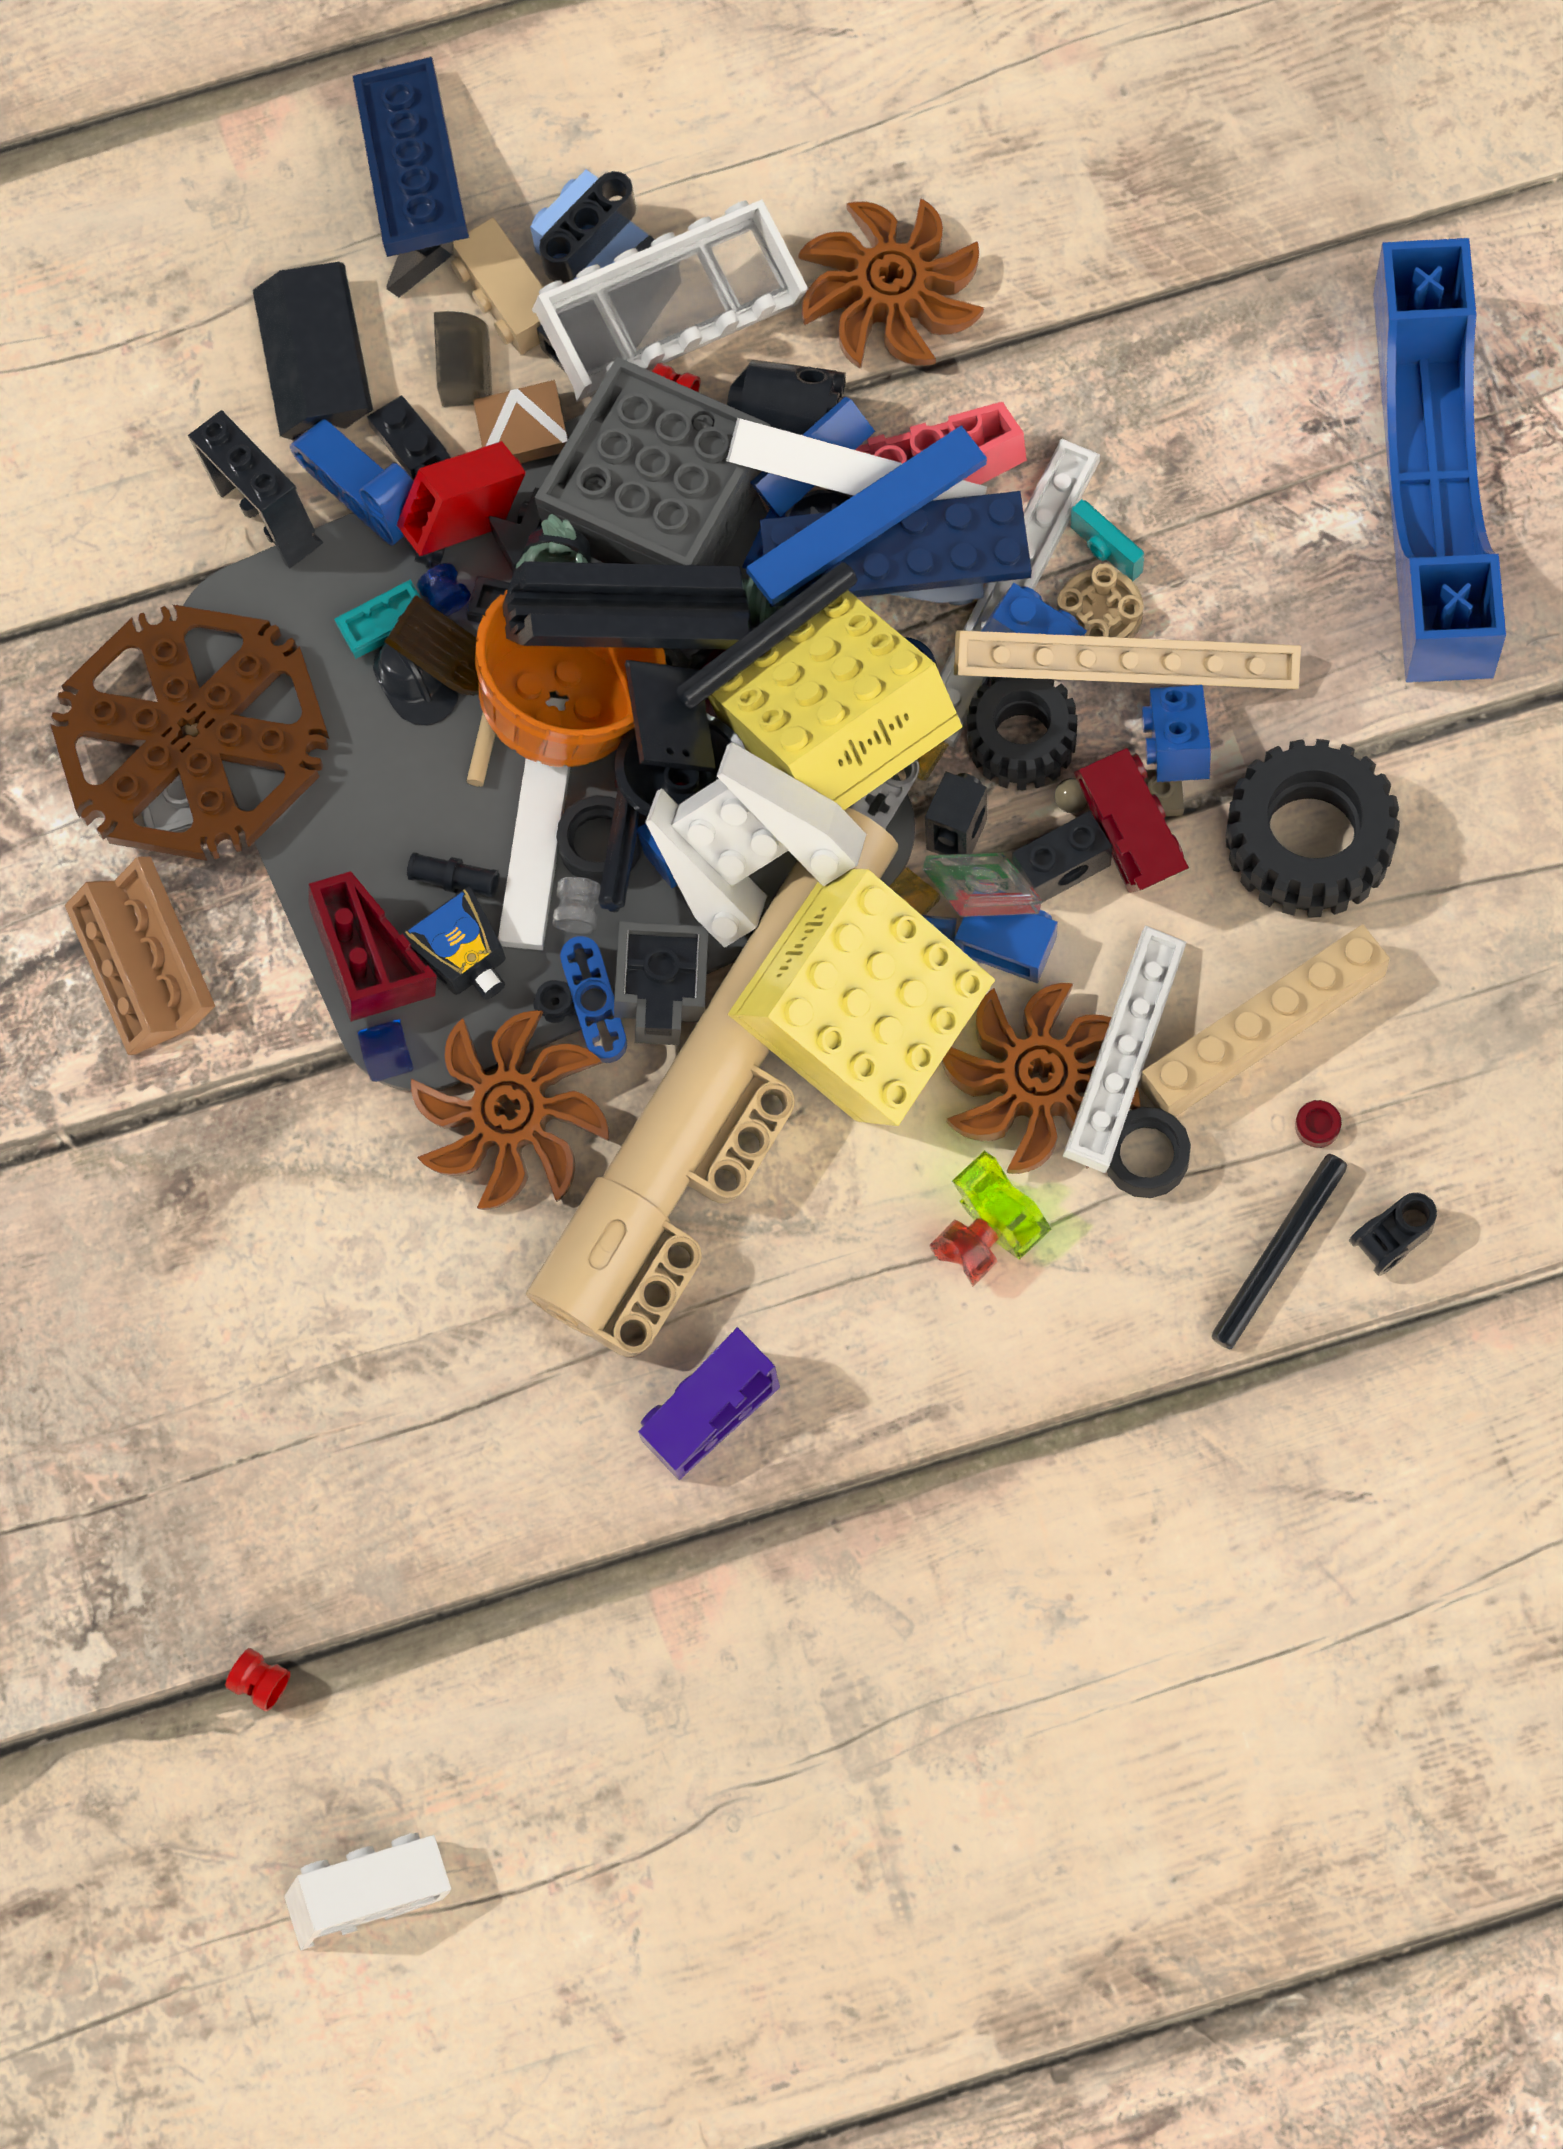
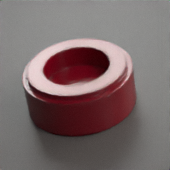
M1310 1101L1304 1104L1297 1114L1295 1121L1297 1136L1304 1144L1310 1147H1326L1332 1144L1340 1133L1342 1125L1341 1115L1337 1108L1327 1101Z

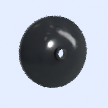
M707 714L716 768L713 772L640 764L634 727L622 738L616 752L615 777L617 785L627 802L647 817L656 792L661 788L679 805L719 779L717 774L727 745L733 742L745 749L739 736L727 724ZM684 782L687 785L680 786L675 783Z

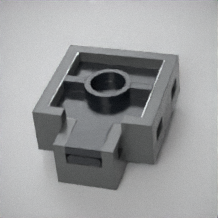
M619 921L614 1018L636 1019L635 1043L680 1045L681 1021L698 1022L704 1013L708 931L703 926Z

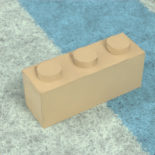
M493 217L468 232L469 238L454 241L453 253L455 259L450 261L459 280L462 283L469 281L475 289L472 295L480 310L484 314L490 311L496 319L494 327L505 345L512 342L519 354L522 355L540 344L537 328L541 326V323L536 313H533L532 308L543 286Z

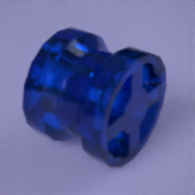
M443 563L429 569L420 577L416 585L420 594L429 598L430 605L445 616L460 610L469 601L471 596L467 586L459 583L457 580L458 572L454 565L450 563Z

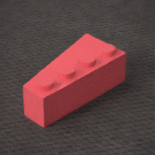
M1003 401L948 416L947 422L933 426H926V422L910 427V432L889 438H885L884 434L867 439V444L860 445L855 449L863 453L905 463L962 425L987 457V464L965 478V481L981 485L1027 461L1024 432Z

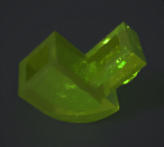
M985 1150L952 1180L962 1196L959 1202L966 1212L998 1245L1020 1260L1052 1230L1035 1201L1011 1184L996 1158Z

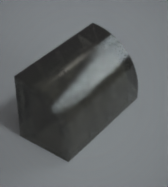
M434 312L437 389L442 407L474 405V399L492 395L490 336L487 323L477 316L464 312Z

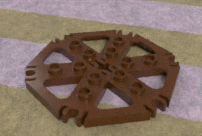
M173 604L177 616L176 621H173L169 609L163 606L160 607L163 615L162 621L156 625L149 624L144 613L139 614L138 621L142 630L138 632L136 631L135 622L131 617L61 685L63 692H58L57 698L61 705L71 706V709L65 714L52 712L51 718L55 725L50 724L75 811L79 818L81 816L85 825H90L96 818H104V822L96 830L103 840L107 838L109 844L207 861L203 849L204 844H207L212 857L218 859L220 855L217 847L223 840H231L236 852L242 851V842L239 834L243 832L246 843L250 847L319 778L318 771L323 769L321 758L311 757L309 753L314 749L328 750L329 745L326 738H330L300 645L297 648L293 638L288 639L281 646H276L274 642L280 638L281 632L277 625L271 626L269 620ZM193 628H206L240 635L243 639L242 647L200 688L185 642L186 634ZM130 648L138 649L143 653L157 702L99 692L94 688L95 679L123 651ZM281 674L291 677L302 709V715L298 721L292 724H283L239 716ZM197 723L196 728L199 734L196 737L186 735L183 738L184 735L181 728L185 725L191 726ZM83 736L140 746V748L104 783L92 785L85 780L76 750V743ZM222 761L285 771V777L255 809L242 811L236 807ZM180 775L193 816L191 827L184 832L178 833L136 824L134 819Z

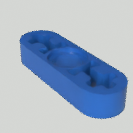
M584 936L573 937L562 947L560 958L588 1050L593 1052L602 1063H612L619 1060L625 1054L627 1037L621 1018L605 1019L611 1014L614 1016L615 998L598 945L592 939ZM583 948L585 954L593 953L594 956L587 959V964L591 976L594 977L596 974L601 973V978H587L583 980L577 962L569 963V960L575 958V950ZM575 980H583L577 985L574 984ZM592 988L602 990L607 996L605 1005L597 1011H589L581 1004L583 994ZM605 1020L609 1035L611 1037H619L612 1044L613 1050L605 1052L602 1046H594V1043L601 1039L596 1024L597 1021ZM587 1021L595 1022L589 1027L586 1024Z

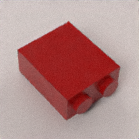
M503 441L419 468L398 519L397 526L419 556L491 532L488 517L493 516L506 520L526 471Z

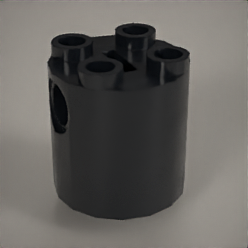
M751 359L747 367L731 383L727 405L762 420L773 428L803 435L839 403V398H843L846 373L830 369Z

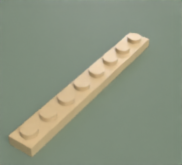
M956 631L954 675L1299 689L1301 645Z

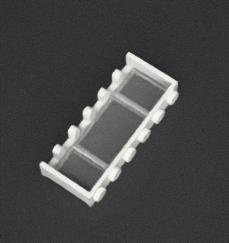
M763 199L750 205L747 201L736 203L729 207L722 217L712 220L710 216L701 218L688 227L689 231L678 236H675L673 232L666 233L655 239L651 243L652 247L640 252L636 248L629 249L615 257V263L600 268L599 264L589 266L576 275L577 279L564 285L561 280L546 285L539 291L540 295H538L532 311L536 313L574 388L577 402L596 393L617 356L650 370L655 368L659 362L663 364L799 304L808 287Z

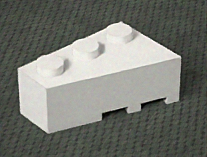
M411 1833L391 1842L392 1847L375 1852L373 1846H368L348 1853L346 1855L347 1861L330 1866L328 1860H320L300 1869L302 1874L296 1877L284 1895L300 1951L315 1946L313 1941L315 1938L341 1931L342 1935L357 1931V1925L384 1917L385 1920L443 1900L451 1891V1886L435 1836L432 1835L420 1839L418 1833Z

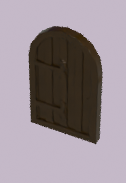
M415 595L403 614L398 617L397 623L384 642L448 688L464 695H478L479 679L475 666L476 637Z

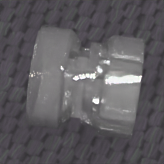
M565 877L560 879L557 887V897L560 899V905L554 910L553 926L561 931L574 934L595 932L598 922L595 905L599 903L601 885L596 881L582 877Z

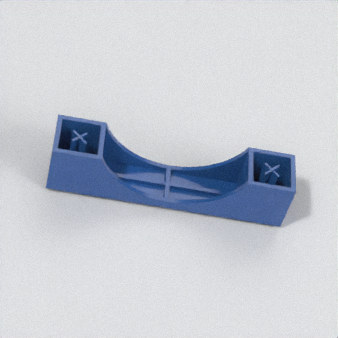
M1470 239L1382 242L1373 299L1405 681L1409 683L1494 679L1506 638L1499 554L1492 550L1486 533L1477 473L1474 426V346L1477 314Z

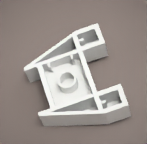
M733 742L726 747L717 774L718 780L679 805L661 788L656 792L646 820V824L694 917L724 948L758 926L767 895L748 877L749 875L789 851L824 887L858 865L866 838V833L836 802Z

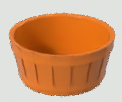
M506 590L504 595L501 594L486 610L485 616L483 615L479 624L476 637L475 666L479 679V700L488 724L506 746L516 750V753L534 762L540 761L541 764L563 767L564 765L574 767L595 762L609 755L618 748L625 734L634 728L627 674L624 666L625 661L634 660L665 665L664 649L522 646L506 639V620L503 615L502 606L508 591ZM556 691L557 695H566L569 698L564 704L565 710L559 711L556 706L548 707L546 701L550 700V692Z

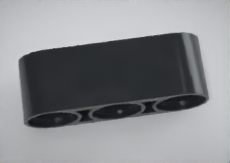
M619 171L603 174L543 235L540 240L539 250L545 275L554 282L561 280L562 283H566L576 278V275L584 270L632 220L636 213V203L631 179L626 174ZM615 196L623 197L620 200L616 201L609 200L610 198ZM586 225H595L592 229H581ZM557 254H567L564 258H552Z

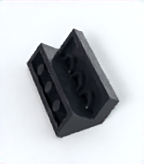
M338 261L280 270L253 289L280 437L293 440L322 419L327 420L334 426L346 429L373 411L345 264Z

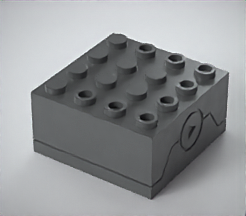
M617 356L535 496L540 522L542 523L543 520L548 519L551 514L557 516L562 522L565 519L568 520L589 541L591 557L603 563L717 566L758 495L750 482L762 472L761 470L726 461L737 418L771 426L762 420Z

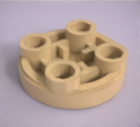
M1099 564L1093 569L1076 574L1063 586L1057 597V610H1063L1073 615L1078 620L1079 625L1087 630L1084 636L1134 638L1141 627L1144 610L1141 593L1130 578L1116 571L1112 565Z

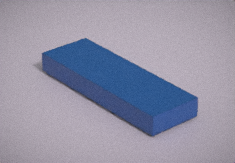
M844 397L802 436L855 450L875 430L852 399ZM764 471L750 482L774 515L778 517L786 513L815 486Z

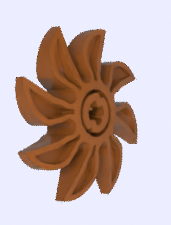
M920 198L915 227L910 235L909 242L905 244L896 242L897 219L888 209L866 201L847 203L848 212L864 233L872 248L864 247L851 232L836 231L817 236L799 252L800 260L839 270L823 273L808 288L802 308L804 325L836 309L849 306L841 314L839 343L843 354L853 365L860 369L862 368L867 339L872 331L873 324L877 322L886 324L885 348L895 358L911 365L926 366L936 364L935 356L913 326L910 318L918 319L931 334L937 335L961 332L979 320L984 313V307L942 296L957 294L973 279L979 262L978 241L946 257L933 260L940 254L943 225L936 209L924 199Z
M1073 983L1052 984L1039 990L1031 997L1023 1014V1023L1028 1038L1024 1040L1016 1037L1014 1030L1007 1022L995 988L991 989L984 996L977 1010L976 1035L981 1049L1003 1062L996 1063L992 1060L981 1059L953 1047L949 1049L942 1060L943 1068L950 1081L965 1094L972 1097L989 1095L993 1092L1004 1094L987 1104L947 1118V1124L954 1131L969 1139L993 1141L1006 1136L1016 1117L1022 1115L1030 1119L1027 1131L1007 1168V1173L1009 1174L1032 1171L1043 1165L1050 1158L1058 1138L1053 1116L1064 1118L1066 1125L1072 1131L1083 1097L1077 1093H1085L1096 1060L1089 1061L1088 1063H1080L1077 1060L1100 1050L1111 1017L1092 1014L1076 1018L1068 1029L1065 1038L1057 1040L1051 1037L1053 1025L1073 988ZM1038 1072L1041 1078L1048 1077V1081L1042 1083L1038 1077L1032 1078L1033 1073ZM1136 1088L1129 1108L1131 1110L1140 1108L1138 1088Z
M527 1011L517 1014L498 1029L491 1043L499 1066L497 1072L493 1075H486V1071L478 1059L465 1020L462 1018L454 1026L445 1046L446 1067L454 1079L470 1088H474V1095L471 1099L465 1101L457 1097L445 1095L411 1078V1093L414 1103L421 1114L430 1122L444 1129L462 1126L468 1122H474L475 1124L474 1131L471 1134L465 1135L455 1143L418 1156L417 1158L426 1167L437 1173L449 1176L470 1174L479 1169L490 1147L499 1146L500 1151L496 1159L494 1171L477 1206V1209L480 1210L501 1207L513 1200L522 1191L529 1176L521 1152L529 1144L534 1145V1149L542 1161L556 1202L560 1201L567 1193L575 1174L574 1153L566 1141L552 1133L546 1132L545 1127L550 1120L556 1119L563 1123L575 1125L609 1141V1127L605 1115L589 1097L573 1090L555 1095L552 1098H545V1090L549 1086L555 1085L565 1077L601 1064L602 1061L593 1052L573 1044L553 1045L541 1051L533 1064L531 1072L528 1074L520 1073L526 1049L543 1014L542 1011ZM507 1100H511L515 1105L521 1106L520 1110L515 1109L518 1115L513 1120H509L505 1115H500V1110L505 1111L502 1105Z

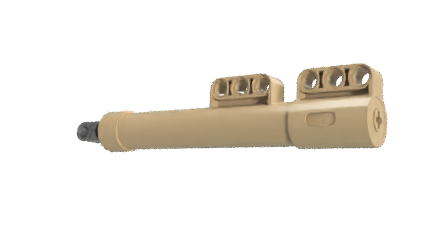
M918 760L904 768L905 780L896 781L890 778L858 800L850 808L848 807L844 810L866 833L858 865L853 869H869L880 879L898 851V843L885 829L919 773ZM877 795H881L885 799L878 808V813L872 816L867 812L869 806ZM798 860L603 1177L595 1179L525 1293L535 1305L572 1329L595 1339L619 1355L635 1357L643 1353L652 1344L700 1264L702 1253L698 1242L671 1225L668 1218L687 1186L717 1203H729L735 1200L748 1186L795 1106V1097L792 1090L780 1080L760 1069L770 1050L727 1014L818 882ZM765 1094L777 1096L782 1103L781 1114L771 1115L765 1112L761 1106L762 1096ZM742 1132L753 1133L759 1140L760 1147L758 1152L747 1153L743 1151L738 1144V1135ZM716 1171H730L736 1178L735 1190L723 1191L718 1188L714 1178ZM680 1246L686 1249L690 1255L689 1266L684 1269L672 1266L668 1260L667 1253L669 1248ZM656 1284L665 1290L667 1301L663 1307L655 1308L646 1302L644 1298L646 1286ZM626 1323L638 1325L643 1332L642 1344L635 1347L626 1345L620 1337L622 1325Z

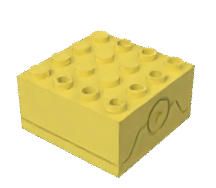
M846 591L708 697L718 719L727 724L739 736L748 752L836 802L843 810H846L963 727L936 664L850 591Z
M851 869L824 887L819 881L817 882L727 1015L855 1121L899 1126L996 979L869 869Z

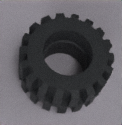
M991 677L990 687L984 683L979 687L977 698L972 697L969 705V714H967V742L969 753L972 752L974 765L976 768L983 766L984 777L990 781L995 776L998 777V786L1008 788L1009 783H1016L1017 790H1026L1027 783H1034L1035 788L1045 786L1046 777L1054 781L1061 776V767L1068 768L1072 761V753H1075L1077 744L1078 715H1075L1076 705L1073 698L1067 699L1068 690L1062 683L1055 687L1054 679ZM1026 715L1042 722L1047 728V732L1040 739L1032 743L1017 744L1003 738L997 731V728L1008 718Z

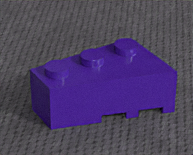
M736 1327L696 1371L678 1385L674 1394L662 1406L657 1405L644 1416L641 1421L643 1427L638 1431L641 1441L680 1480L780 1388L776 1367Z

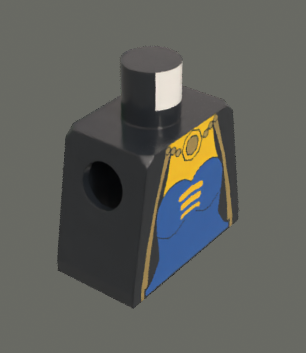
M469 886L402 933L410 942L412 950L425 966L428 965L437 975V979L453 994H460L473 985L483 999L487 1000L497 995L504 988L505 982L495 970L506 959L503 948L473 890Z

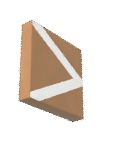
M555 380L473 400L482 447L503 441L513 456L520 463L560 454L568 441Z

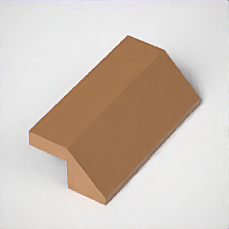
M151 856L136 857L114 881L86 882L64 905L128 1055H135L192 1030L215 1007Z

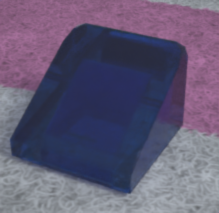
M400 1019L357 1032L363 1059L372 1082L413 1070V1062Z

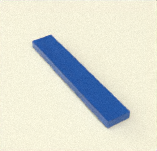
M961 425L746 567L747 574L773 606L987 464V457Z

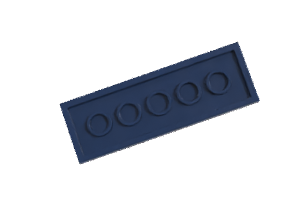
M423 58L352 75L386 256L390 257L469 238L433 58Z
M1021 491L930 501L772 606L770 604V607L784 606L842 562H845L854 570L858 579L857 583L848 590L856 597L1031 578L1032 569ZM829 512L760 520L764 555Z

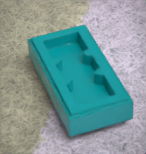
M1081 499L1071 509V528L1087 542L1089 550L1095 557L1101 561L1107 559L1121 573L1134 581L1143 573L1144 551L1086 500Z
M411 579L334 618L336 626L355 659L384 645V641L397 623L398 617L403 614L415 595L420 597Z

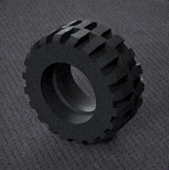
M1303 739L1290 741L1289 750L1282 751L1280 746H1276L1266 751L1265 761L1262 762L1259 759H1255L1247 767L1245 778H1239L1234 788L1232 801H1230L1226 829V848L1230 849L1229 861L1233 871L1242 872L1240 882L1248 892L1253 891L1255 888L1260 891V902L1271 907L1275 901L1283 905L1282 913L1295 916L1296 909L1307 910L1308 918L1321 917L1323 909L1331 908L1332 913L1335 915L1347 911L1350 900L1355 904H1360L1367 899L1371 887L1378 888L1385 878L1387 867L1391 865L1399 835L1400 821L1397 819L1399 805L1397 797L1389 795L1391 783L1386 775L1381 773L1376 776L1374 774L1376 764L1367 756H1363L1361 760L1353 756L1355 749L1345 744L1341 745L1340 750L1329 747L1330 740L1316 739L1315 746H1305ZM1301 799L1321 800L1330 803L1345 814L1354 829V838L1346 849L1335 855L1325 858L1303 857L1294 854L1278 842L1270 829L1271 817L1279 808L1290 802Z

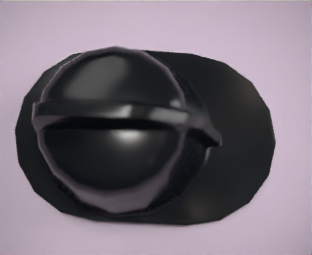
M386 643L380 647L375 655L373 670L376 679L393 709L402 719L414 725L429 726L441 722L452 713L458 701V692L448 688Z

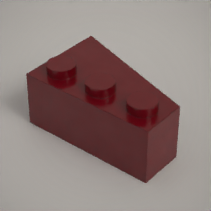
M1125 748L1074 772L1094 818L1112 845V858L1128 893L1141 891L1189 869L1177 838L1171 833L1164 820L1166 815L1156 794H1151L1144 781L1148 776L1144 764L1137 753L1131 755L1129 749Z
M352 871L308 884L309 907L351 1022L436 995L437 975L428 965L425 966L416 955L403 934L400 935L385 917L383 909Z

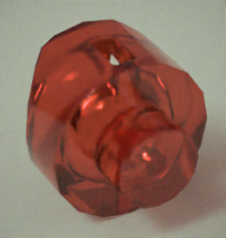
M978 1217L968 1227L954 1219L929 1244V1247L939 1261H948L963 1266L965 1275L972 1287H974L998 1262L990 1248L999 1237L986 1222Z

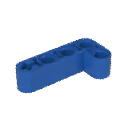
M322 419L290 444V450L298 463L385 542L393 546L404 537V534L397 526V522L413 485V480L397 463H392L383 470L325 419Z

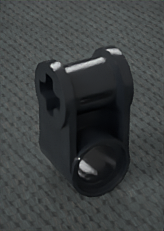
M1418 1192L1409 1193L1382 1214L1366 1222L1348 1241L1353 1247L1359 1246L1375 1265L1373 1271L1378 1276H1382L1432 1234L1437 1217L1436 1205L1425 1194ZM1416 1209L1425 1214L1427 1222L1419 1227L1410 1226L1404 1221L1402 1215L1408 1210Z

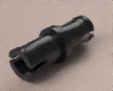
M413 852L407 866L408 880L440 885L447 892L455 893L458 889L464 890L469 886L474 893L493 898L499 886V870L463 864L461 858L451 857L449 860H444Z

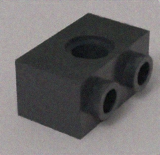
M945 771L925 815L926 850L964 865L968 864L987 822V787L982 785L979 779L967 773L955 775Z
M1088 811L1014 851L1012 871L1035 907L1111 866L1112 845L1092 813Z

